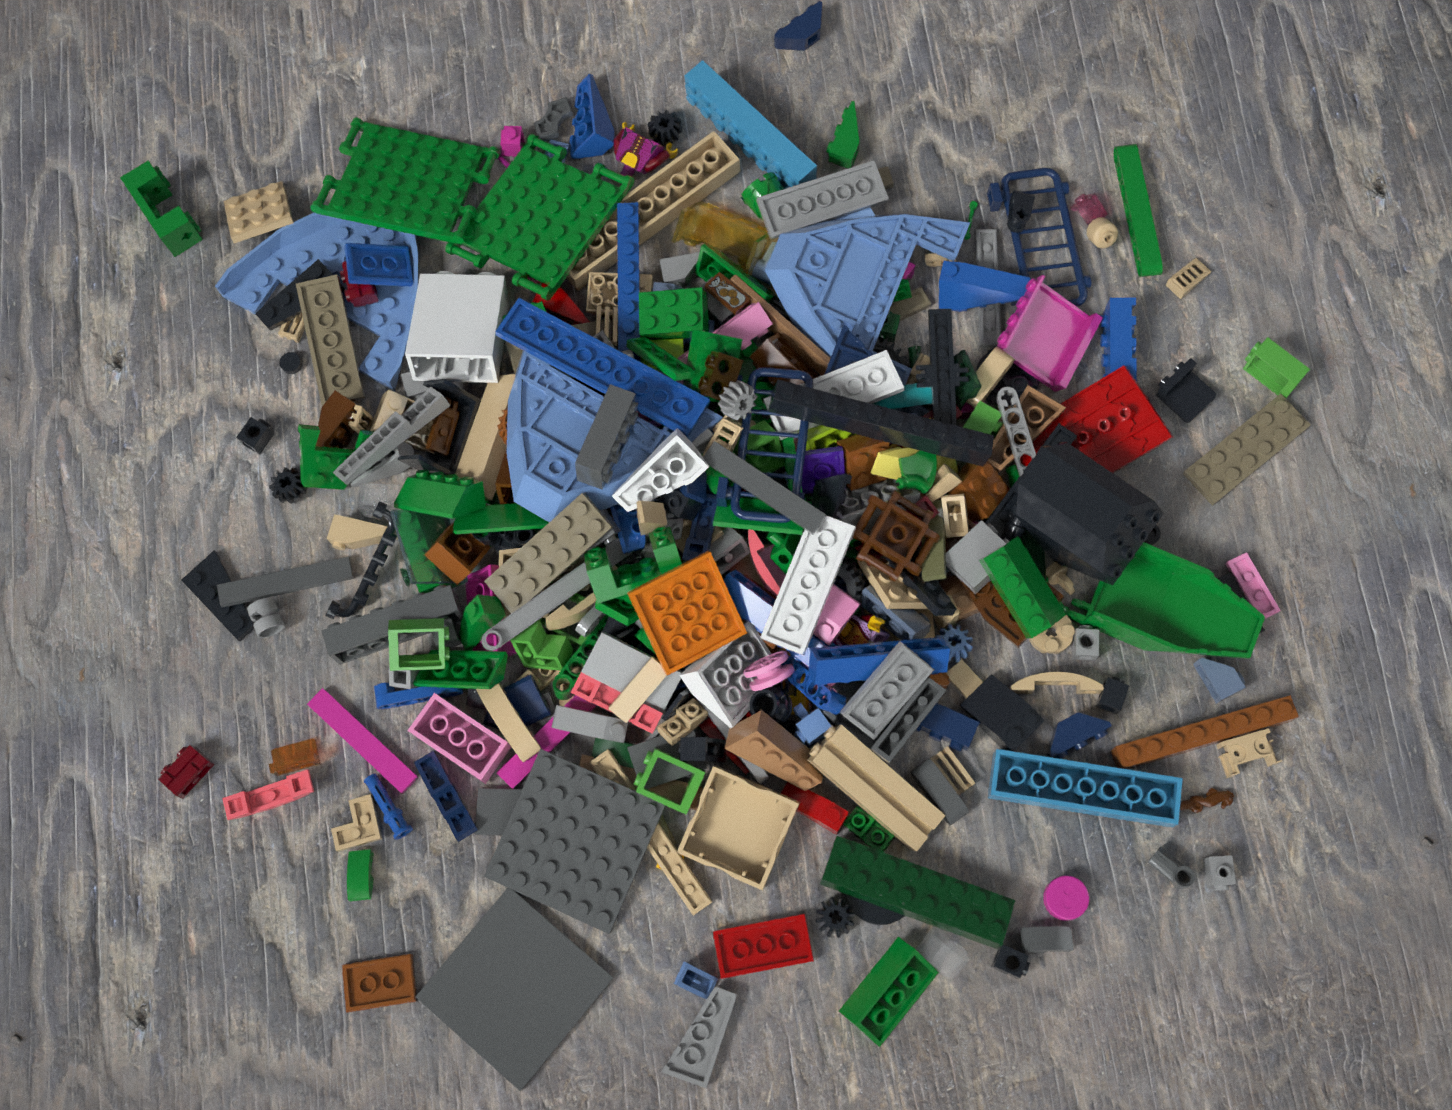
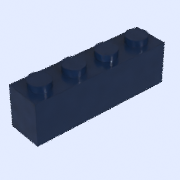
M936 703L915 731L920 732L922 730L929 734V738L938 742L944 740L950 743L949 746L957 751H962V749L967 751L980 722Z

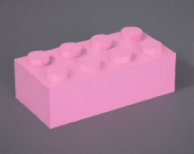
M435 693L407 730L484 784L488 782L511 749L507 741Z

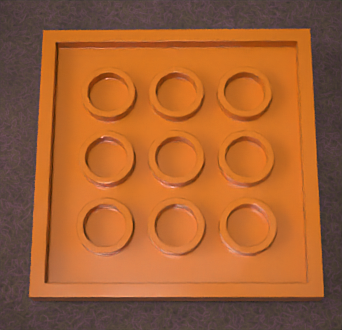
M710 551L627 592L667 676L747 634Z

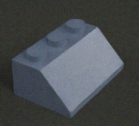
M872 585L862 591V607L870 614L878 615L882 620H885V623H882V625L899 640L923 639L930 632V620L923 613L918 614L914 609H887Z

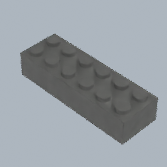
M440 585L434 588L432 592L417 593L412 599L395 601L391 606L384 609L382 607L372 609L369 614L364 616H352L348 619L349 621L341 624L339 622L332 623L327 626V629L321 631L328 655L341 665L389 648V620L438 618L446 620L451 618L457 624L462 622L464 612L459 597L450 585ZM432 632L398 633L399 644Z

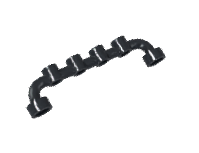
M379 501L372 517L381 520L382 517L386 518L388 525L350 606L347 609L339 608L341 603L332 600L325 615L326 617L334 619L335 616L342 618L350 617L355 614L360 605L365 606L369 598V594L366 591L369 585L374 587L379 576L375 572L378 566L383 567L388 555L384 554L387 546L393 547L398 536L394 534L397 525L396 517L391 511L386 509L387 504Z

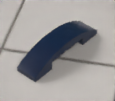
M707 483L706 500L704 504L702 503L692 522L689 538L686 539L682 561H689L709 551L716 527L713 526V520L717 508V494L711 492Z

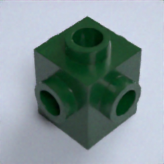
M891 311L888 312L878 336L879 342H883L885 339L889 342H895L901 315L894 314Z

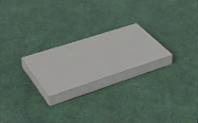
M602 631L581 672L622 692L651 658V655ZM677 670L666 676L645 700L644 704L663 713L681 679L680 674L682 671Z
M900 641L842 708L840 713L875 740L934 669Z

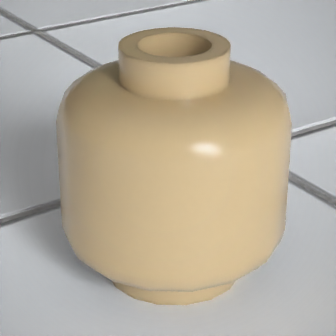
M1100 217L1094 219L1088 225L1086 234L1096 247L1103 249L1115 243L1118 237V230L1107 218Z

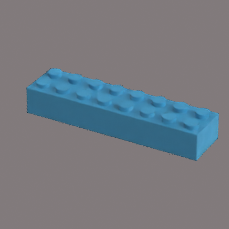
M703 60L684 75L687 101L692 106H697L706 119L712 120L720 132L723 131L727 134L729 140L734 145L737 144L741 147L743 153L748 158L751 157L756 161L759 169L765 170L767 173L774 172L784 189L817 179V165Z
M996 749L992 758L988 798L1173 828L1179 824L1183 778Z

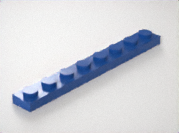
M638 202L617 203L618 351L620 352L630 350L626 347L628 339L640 337ZM632 351L634 359L640 361V356Z

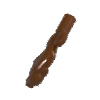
M1211 788L1205 795L1207 797L1194 795L1189 800L1181 801L1180 810H1191L1192 812L1200 813L1203 810V806L1211 808L1221 802V808L1225 809L1226 806H1230L1233 803L1234 793L1228 790L1218 791Z

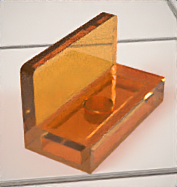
M313 738L271 750L273 763L269 764L270 773L275 776L321 765L316 740Z

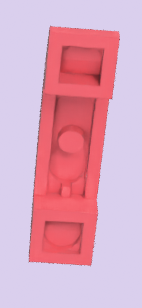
M748 530L749 549L756 571L768 589L777 597L780 588L759 556V553L764 551V545L754 530Z
M582 672L571 693L610 711L608 709L609 706L621 693ZM643 703L628 721L653 734L663 713Z
M309 770L286 776L287 779L249 792L242 791L222 798L227 820L264 812L314 792Z

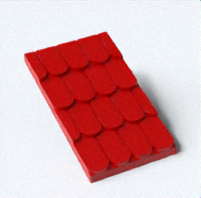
M1123 365L1060 403L1066 407L1063 414L1032 443L1037 454L1038 450L1060 423L1077 435L1071 446L1114 473L1172 439L1173 435L1128 368ZM1027 454L1020 457V462L1024 466H1028L1032 460L1031 456Z

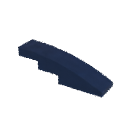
M434 750L415 761L414 764L431 797L435 800L443 818L447 821L455 839L460 842L478 831L469 811Z

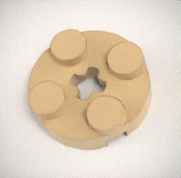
M1067 615L1052 626L1056 629L1055 637L1053 635L1048 637L1046 635L1047 630L1034 638L1029 639L1032 646L1045 654H1059L1066 650L1071 644L1075 633L1073 624Z

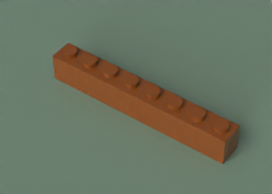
M1291 695L1121 744L1115 746L1111 750V754L1116 768L1131 769L1289 723L1299 716Z

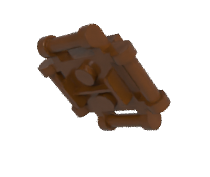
M897 490L892 492L887 503L871 495L867 501L869 504L858 521L852 537L864 543L857 553L856 559L860 562L865 561L889 576L888 579L893 582L898 579L903 568L907 569L911 574L919 576L922 571L921 566L931 548L940 539L937 533L928 528L934 513L928 509L925 511L907 500ZM897 503V504L900 505L901 507L905 508L906 510H908V511H910L911 513L915 514L916 516L920 517L921 520H919L918 518H916V517H914L913 515L909 514L908 512L904 511L903 509L899 508V507L896 506L895 504ZM876 508H879L882 512L869 535L863 533ZM925 536L926 541L924 542L914 562H911L910 559L912 555L914 554L922 537ZM870 548L897 563L895 568L869 554Z

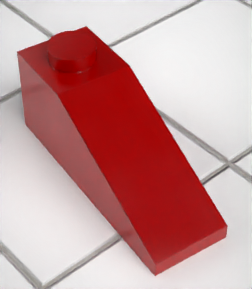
M561 286L549 301L541 298L539 294H536L532 303L542 302L547 313L570 325L590 322Z
M789 782L786 783L781 794L800 802L797 809L798 813L837 835L849 814L847 810L810 790L804 791Z

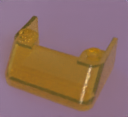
M699 201L681 210L671 242L677 243L680 240H684L685 244L693 247L701 243L714 246L720 251L737 257L741 268L745 269L744 273L748 274L754 270L758 260L762 259L771 240L766 227L710 203Z

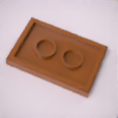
M413 954L342 965L346 1013L417 1002L415 997L417 992Z

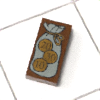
M720 272L705 284L704 289L735 316L751 301L750 297Z

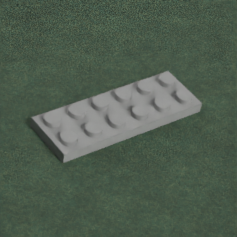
M870 161L758 197L756 202L771 240L779 237L781 233L833 220L885 203L889 198L875 161Z

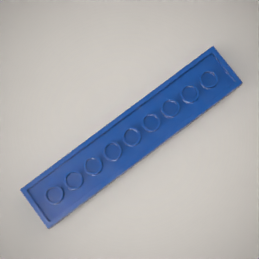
M518 298L495 331L496 336L604 394H606L610 384L635 393L636 402L638 403L637 411L673 431L678 428L687 438L710 404L709 398L521 298Z

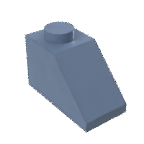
M1200 658L1193 664L1216 704L1246 688L1243 676L1236 672L1234 667L1205 658Z

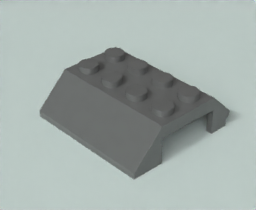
M928 677L875 740L841 713L835 715L825 710L821 712L834 726L843 725L880 759L890 763L940 700L946 689ZM865 681L838 682L833 685L832 689L836 693L845 696L847 704Z

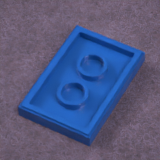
M361 243L345 244L349 284L412 287L413 277L408 246Z

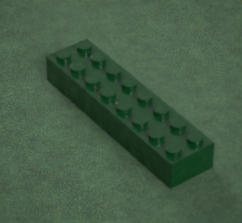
M836 836L820 881L822 886L995 949L1003 945L1016 901L840 836Z

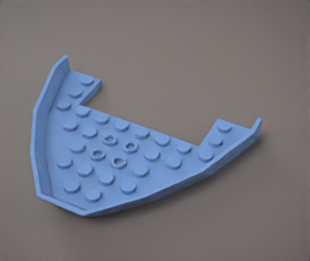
M312 213L293 222V224L278 229L229 267L215 285L222 297L255 314L264 306L279 283L286 286L289 285L318 259L333 275H338L340 283L345 289H348L347 284L343 283L340 271L343 270L342 262L346 261L344 247L346 243L408 246L413 277L412 287L376 285L379 301L358 308L354 307L351 301H347L343 292L348 320L380 336L360 365L359 372L395 391L405 357L418 288V250L414 234Z
M908 214L878 215L825 221L781 233L765 268V272L784 310L795 327L830 358L843 324L875 355L878 353L874 352L873 348L915 245L954 262L970 222ZM892 360L902 384L906 385L912 368Z
M523 350L509 394L507 414V459L514 502L547 522L553 520L581 493H585L599 510L610 508L619 504L612 497L616 490L674 431L666 426L661 430L638 417L635 425H631L628 430L630 432L626 445L622 444L620 448L622 454L618 464L614 463L611 469L613 475L609 484L605 483L603 490L577 481L575 461L604 397L554 369L552 365ZM706 408L688 439L693 442L706 429H709L714 435L712 429L723 417Z

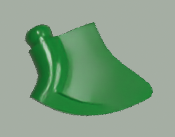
M918 450L912 456L899 458L902 476L896 480V483L899 482L897 488L901 490L915 488L922 494L928 492L936 477V455Z

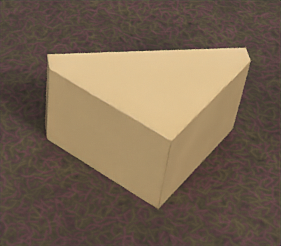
M964 494L941 496L946 538L965 536L969 532L967 503Z
M636 501L641 535H646L658 527L668 525L663 503Z

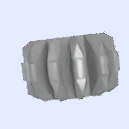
M743 381L730 382L729 387H723L724 393L719 395L721 400L718 405L727 417L729 416L735 420L739 418L745 419L746 413H751V408L756 406L754 400L757 396L754 393V389Z

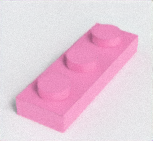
M1247 552L1225 563L1229 572H1232L1248 602L1261 612L1265 619L1281 611Z

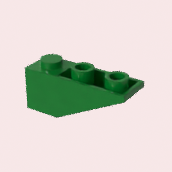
M851 101L849 108L845 107L842 114L843 121L841 125L837 124L834 132L836 137L834 141L829 142L826 153H829L828 162L847 169L853 167L859 153L860 142L855 101Z

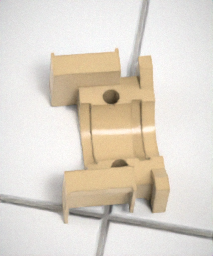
M1269 728L1226 740L1216 745L1217 749L1224 748L1226 752L1218 757L1223 766L1226 779L1240 774L1238 765L1255 759L1264 758L1267 767L1282 762V760L1277 761L1270 743L1273 740L1268 741L1266 735L1270 733Z

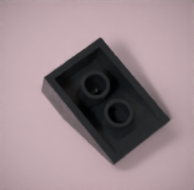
M992 674L960 704L962 709L973 720L980 722L979 726L1002 750L1014 752L1045 721L1030 704Z

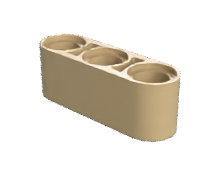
M996 346L962 389L959 397L974 408L979 401L984 402L1015 359Z

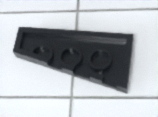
M917 550L912 555L911 562H914L918 555ZM884 555L881 557H884L889 562V566L895 568L897 563ZM903 568L901 575L904 579L902 582L907 587L918 592L917 598L935 616H953L957 609L938 580L924 582L922 571L919 576H916Z

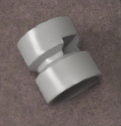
M263 598L247 607L251 621L255 622L253 627L258 638H268L285 629L281 615L277 614L279 609L274 598Z

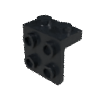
M1192 358L1186 363L1180 362L1173 370L1175 373L1171 377L1168 375L1164 377L1158 384L1160 389L1156 394L1166 406L1186 423H1190L1216 397V393L1193 373L1197 363Z

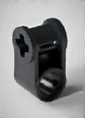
M1016 190L1012 192L1007 227L1010 231L1020 233L1025 229L1026 223L1031 218L1035 195Z

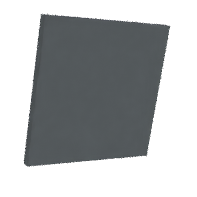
M507 888L415 997L513 1086L522 1091L614 977L514 890Z

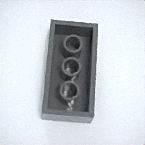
M611 384L609 385L575 461L577 481L603 490L605 483L609 484L613 475L611 469L614 463L618 464L622 454L620 448L622 444L626 445L630 436L628 430L631 425H635L638 418V412H636L638 403L636 402L635 393Z

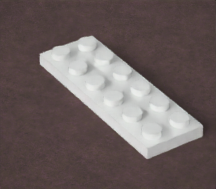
M887 350L813 379V389L871 404L904 391V386ZM771 396L764 399L767 410H769ZM770 415L777 432L799 433V419ZM809 422L808 429L818 426L819 424ZM779 437V438H780V440H783V439L788 438V437Z
M826 516L814 535L804 530L761 634V639L803 656L805 655L855 532V526Z

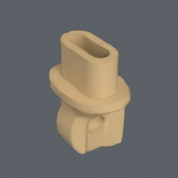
M936 253L925 254V263L930 267L942 266L943 261H951Z
M1054 562L1044 571V574L1049 578V584H1059L1069 595H1072L1075 589L1073 582L1066 576L1068 568Z

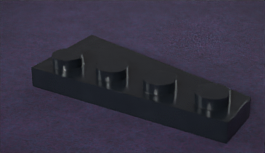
M319 259L316 260L255 313L256 316L270 331L283 325L302 312L296 284L332 276L333 274ZM341 284V289H342V293H343L344 290H345V287Z
M845 473L815 480L812 506L826 514V516L839 520L837 512L840 503L844 504L846 494H844L846 483L850 484L852 476Z
M213 550L181 581L238 641H241L254 629V622L251 621L244 603L227 607L220 606L217 585L232 581L221 563L219 555Z

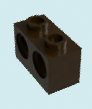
M711 351V354L708 355L705 361L706 370L704 376L700 378L698 383V393L720 401L719 395L724 393L723 387H729L730 382L736 383L743 360ZM724 360L725 368L720 371L719 363ZM714 382H717L718 390L714 393L712 385Z

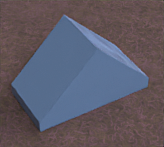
M683 962L674 984L707 1000L718 978Z

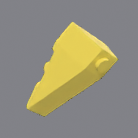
M896 447L878 452L871 473L897 480V478L902 476L898 459L912 456L918 450L908 447ZM936 455V472L943 464L948 465L956 473L958 472L955 459Z

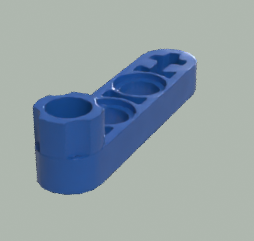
M788 656L789 658L781 665L792 664L794 669H796L788 677V680L818 708L835 715L840 713L846 705V697L836 693L830 686L818 684L816 693L813 694L812 691L815 683L809 674L808 667L803 662L796 661L791 656ZM805 673V680L801 683V677Z
M380 683L374 686L377 709H390L427 702L434 693L441 698L463 694L462 688L418 687L395 692V688L389 686V683Z

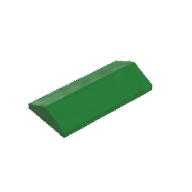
M431 650L429 654H439V650ZM449 650V660H445V669L420 670L413 685L419 687L492 689L504 680L508 654L506 652Z

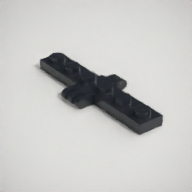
M929 309L930 365H916L917 371L925 370V374H916V379H925V383H917V388H931L933 420L957 426L955 387H960L961 382H969V377H960L961 373H969V368H960V364H954L952 310Z

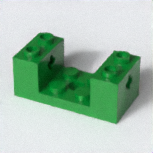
M148 160L120 177L159 238L174 257L203 240L199 235V232L202 230L188 211L183 212L177 206L163 216L160 215L156 205L173 194L169 190L171 184L157 165L153 167Z
M670 526L658 527L649 533L655 555L654 558H643L638 563L632 565L625 564L618 567L617 570H613L605 547L592 548L584 554L586 572L597 603L626 595L627 592L682 564Z

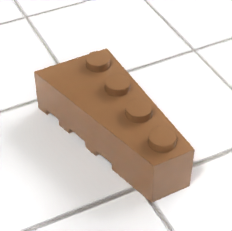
M1027 385L1019 401L1032 442L1063 414L1066 407ZM1010 413L1007 420L1011 424H1017L1020 418L1016 413ZM1004 424L993 440L992 455L988 459L998 474L1015 460ZM1016 434L1014 442L1017 445H1023L1026 443V438L1023 434Z
M762 710L737 723L734 727L729 728L725 745L726 750L804 791L822 783L823 774L807 761L811 756L809 754L810 749Z

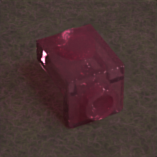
M1095 194L1080 195L1075 199V204L1070 207L1072 211H1079L1087 225L1096 218H1104L1108 215Z

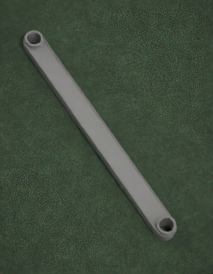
M647 534L645 543L650 541V537ZM619 538L605 547L612 567L633 553L623 554ZM585 562L486 631L481 639L483 647L489 651L500 648L588 585L590 580L586 572ZM493 634L497 637L498 643L496 646L487 644V635Z

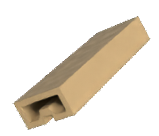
M515 374L499 375L498 383H487L455 473L460 478L473 477V480L483 481L485 501L493 500L496 491L495 482L507 445L498 434L500 430L497 425L501 423L498 417L504 415L502 410H507L508 398Z
M843 725L830 726L824 733L825 739L822 743H817L810 750L809 754L811 756L807 761L892 833L908 849L917 852L928 838V834L938 826L945 815Z

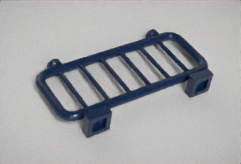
M1039 168L1007 173L1001 180V190L998 182L990 183L987 191L990 211H999L1001 204L1004 202L1008 219L1009 202L1012 195L1009 189L1010 181L1042 176L1052 178L1054 188L1023 192L1032 195L1056 192L1059 206L1032 209L1031 214L1060 210L1063 225L1025 229L1020 233L1010 231L1019 273L1021 276L1029 277L1028 272L1073 266L1076 281L1047 286L1053 289L1077 285L1079 297L1068 301L1076 307L1085 303L1088 297L1087 288H1091V277L1089 275L1084 276L1065 197L1066 194H1069L1068 182H1062L1059 173L1051 168ZM1058 229L1065 230L1066 244L1027 249L1022 247L1020 234ZM1069 247L1072 262L1027 268L1024 253ZM1018 301L1011 302V306H1015Z
M758 368L749 375L747 384L754 389L755 394H772V390L755 389L757 379L762 376L800 379L804 381L805 387H814L811 376L800 370ZM738 375L737 381H743L742 375ZM752 407L751 413H746L745 419L742 418L741 427H743L739 438L737 456L744 461L746 460V454L796 459L794 475L762 473L771 478L793 479L792 493L805 500V493L801 492L809 422L800 420L799 434L750 430L752 414L784 416L768 412V410H756ZM749 434L798 438L796 454L747 450ZM719 477L716 495L718 506L727 507L728 499H730L731 510L740 519L773 523H787L791 521L782 514L742 510L740 508V497L755 496L749 492H742V487L734 482L733 486H730L727 477Z

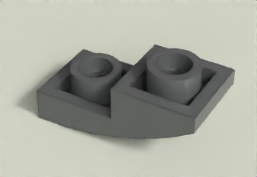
M1042 926L1020 929L1022 949L1025 953L1071 952L1074 950L1071 927Z

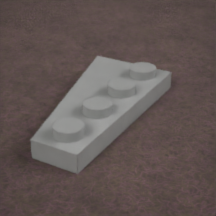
M714 987L663 1068L662 1073L707 1088L737 994Z

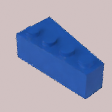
M1136 297L1110 298L1103 314H1100L1103 318L1099 324V327H1103V334L1100 336V346L1104 347V354L1101 357V365L1105 367L1103 377L1125 365L1137 381V358H1132L1136 351V338H1132L1136 325V316H1132V309L1136 306Z

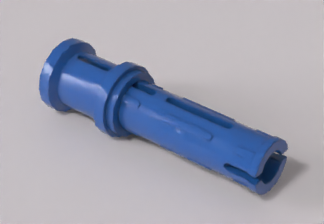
M375 773L365 778L364 783L385 815L383 821L389 824L394 833V839L398 840L408 835L413 830L412 826L408 825L402 816L403 811L400 808H396L377 774ZM376 789L379 790L380 794L382 795L383 799L385 800V803H384V801L382 800L381 796L379 795V793H378V791H377Z

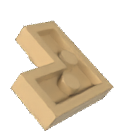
M369 794L348 800L353 823L331 829L337 852L382 839L373 795Z

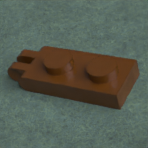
M447 396L445 399L451 406L434 418L425 448L443 457L448 456L460 414L457 410L458 401H451V398Z

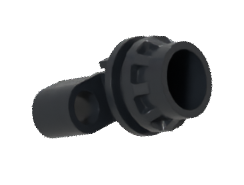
M533 529L488 532L485 537H482L483 533H472V535L482 544L494 546L499 554V550L522 548L537 532Z
M786 678L784 679L786 683L784 689L781 688V681L773 686L756 691L749 703L751 713L754 715L762 710L789 733L794 735L795 721H790L788 718L792 711L790 696H797V688Z

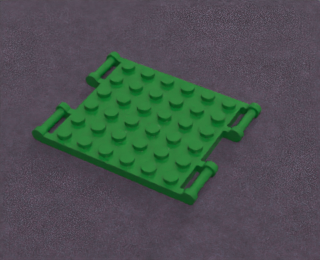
M357 117L353 118L348 135L339 146V151L342 154L352 157L341 180H337L331 175L324 177L321 191L317 199L312 202L310 209L320 215L455 244H463L470 220L476 214L475 207L471 205L464 207L463 205L473 182L481 184L489 182L491 169L495 160L500 155L499 148L495 146L490 148L367 123ZM358 131H361L363 133L357 146H352ZM483 157L487 158L482 171L478 173ZM335 189L329 205H324L330 190ZM461 216L462 220L457 231L453 232L458 217Z
M530 134L527 138V143L477 207L476 214L471 218L465 232L466 238L464 243L455 244L448 242L445 252L464 258L478 268H483L489 259L495 260L519 272L515 273L512 278L513 285L525 287L549 301L614 213L617 203H621L634 184V178L629 175L623 176L607 169L604 164L599 162L595 164L591 175L562 162L567 154L565 147H557L539 139L535 134ZM539 147L555 155L551 158L535 151L534 148ZM603 175L609 179L621 183L622 185L619 188L613 184L601 180L600 178ZM461 245H463V246H465V247H467V248H469V249H471V250H473V251H475V252H478V253H480V254L475 255V254H473V253H471V252H468V251H466V250H464V249H462V248H460V247H461ZM531 277L547 286L542 287L527 278Z

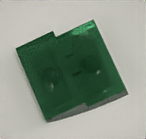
M961 350L954 356V364H960V368H969V373L960 374V377H969V382H961L960 387H955L956 406L960 411L968 399L977 396L982 387L966 350Z

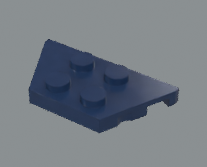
M844 324L825 374L874 355Z

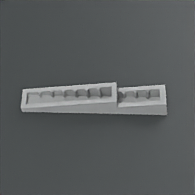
M430 387L402 415L395 411L333 473L348 485L451 405L442 394Z

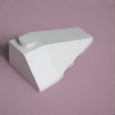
M677 428L616 490L612 497L629 512L637 508L636 501L651 502L665 493L668 494L678 487L692 483L709 465L694 444Z

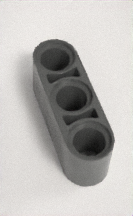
M930 758L910 771L912 777L932 804L945 815L943 819L950 826L969 813L965 803Z

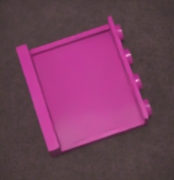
M1041 275L1035 279L1032 278L1027 283L1025 288L1027 291L1016 304L1018 308L1015 313L1007 320L1008 326L998 337L997 346L1015 359L1014 364L1054 392L1067 388L1103 318L1097 313L1090 316L1044 284L1045 276Z

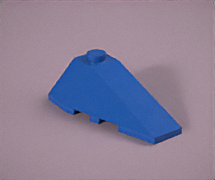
M589 73L577 85L574 106L577 108V114L572 120L575 131L574 135L570 136V153L573 159L604 155L614 146L613 125L594 77Z
M943 261L939 278V309H951L952 311L962 312L974 307L983 308L990 304L1018 301L1026 293L1027 289L1025 288L1031 278L968 263Z
M620 504L610 507L613 519L621 531L618 533L623 554L644 549L646 535L640 534L637 508L627 512Z

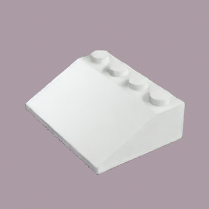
M742 621L747 634L694 661L680 674L691 694L730 728L734 727L750 710V699L756 692L751 690L750 683L757 676L746 678L743 670L755 661L771 654L757 630L749 621Z

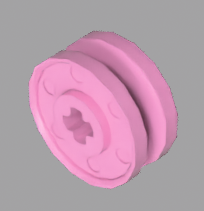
M786 651L767 655L743 670L746 678L757 676L750 683L752 691L773 686L795 672L792 664L781 665L789 658Z

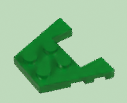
M299 424L302 485L311 488L345 490L348 485L341 481L333 472L375 431L360 430L354 449L316 446L320 434L319 427Z

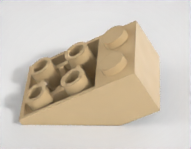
M589 272L587 313L596 314L597 306H601V309H605V306L610 307V310H613L614 307L618 308V273ZM640 274V292H652L654 285L652 274Z
M387 390L381 397L369 431H376L395 411L402 415L415 401ZM434 419L404 442L412 445L413 449L434 454V452L425 449Z

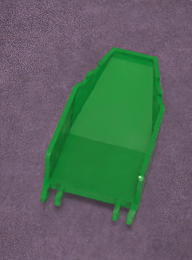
M1143 542L1134 558L1129 562L1113 586L1100 580L1098 581L1090 604L1076 598L1072 599L1071 604L1073 606L1087 610L1085 615L1070 610L1066 614L1076 623L1092 626L1093 629H1097L1099 632L1144 651L1248 659L1251 658L1265 619L1261 612L1243 597L1237 596L1231 591V587L1219 581L1209 569Z

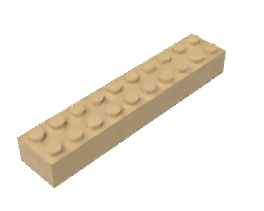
M715 131L637 186L622 200L621 203L638 202L639 246L740 172V159ZM617 208L566 277L577 291L588 284L589 272L603 273L618 262Z

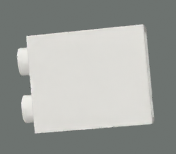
M440 271L436 274H420L405 352L413 381L446 379L450 382L498 383L504 340L496 336L495 331L503 321L502 316L509 312L510 307L505 276L495 275L490 272H481L477 275H459L448 271Z

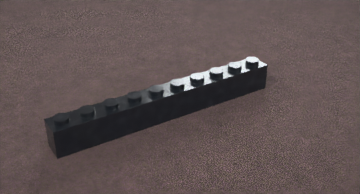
M779 379L771 394L768 412L982 467L992 455L994 435Z

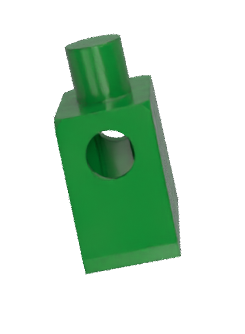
M769 532L766 538L774 544L770 557L786 575L802 535Z

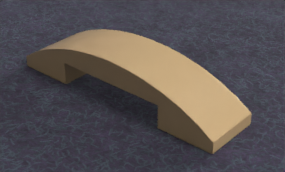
M615 565L612 567L613 570L618 569ZM594 592L571 610L562 605L547 616V629H561L579 622L595 605L596 597Z
M1046 672L1031 675L1017 681L1010 687L1016 694H1032L1035 690L1034 685H1076L1077 694H1100L1104 690L1103 685L1099 682L1068 672Z
M500 683L492 689H476L496 725L522 762L527 761L542 749L508 699L507 693Z

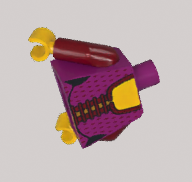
M627 122L622 123V129L614 138L616 160L624 164L620 173L623 176L629 175L633 177L635 170L645 175L647 172H651L661 166L668 159L676 158L678 148L671 151V143H668L666 150H663L664 147L635 132L634 124L628 128Z

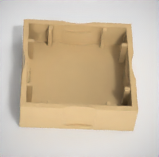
M713 766L700 796L697 811L689 822L677 853L706 866L721 869L731 877L763 890L800 802L719 766Z

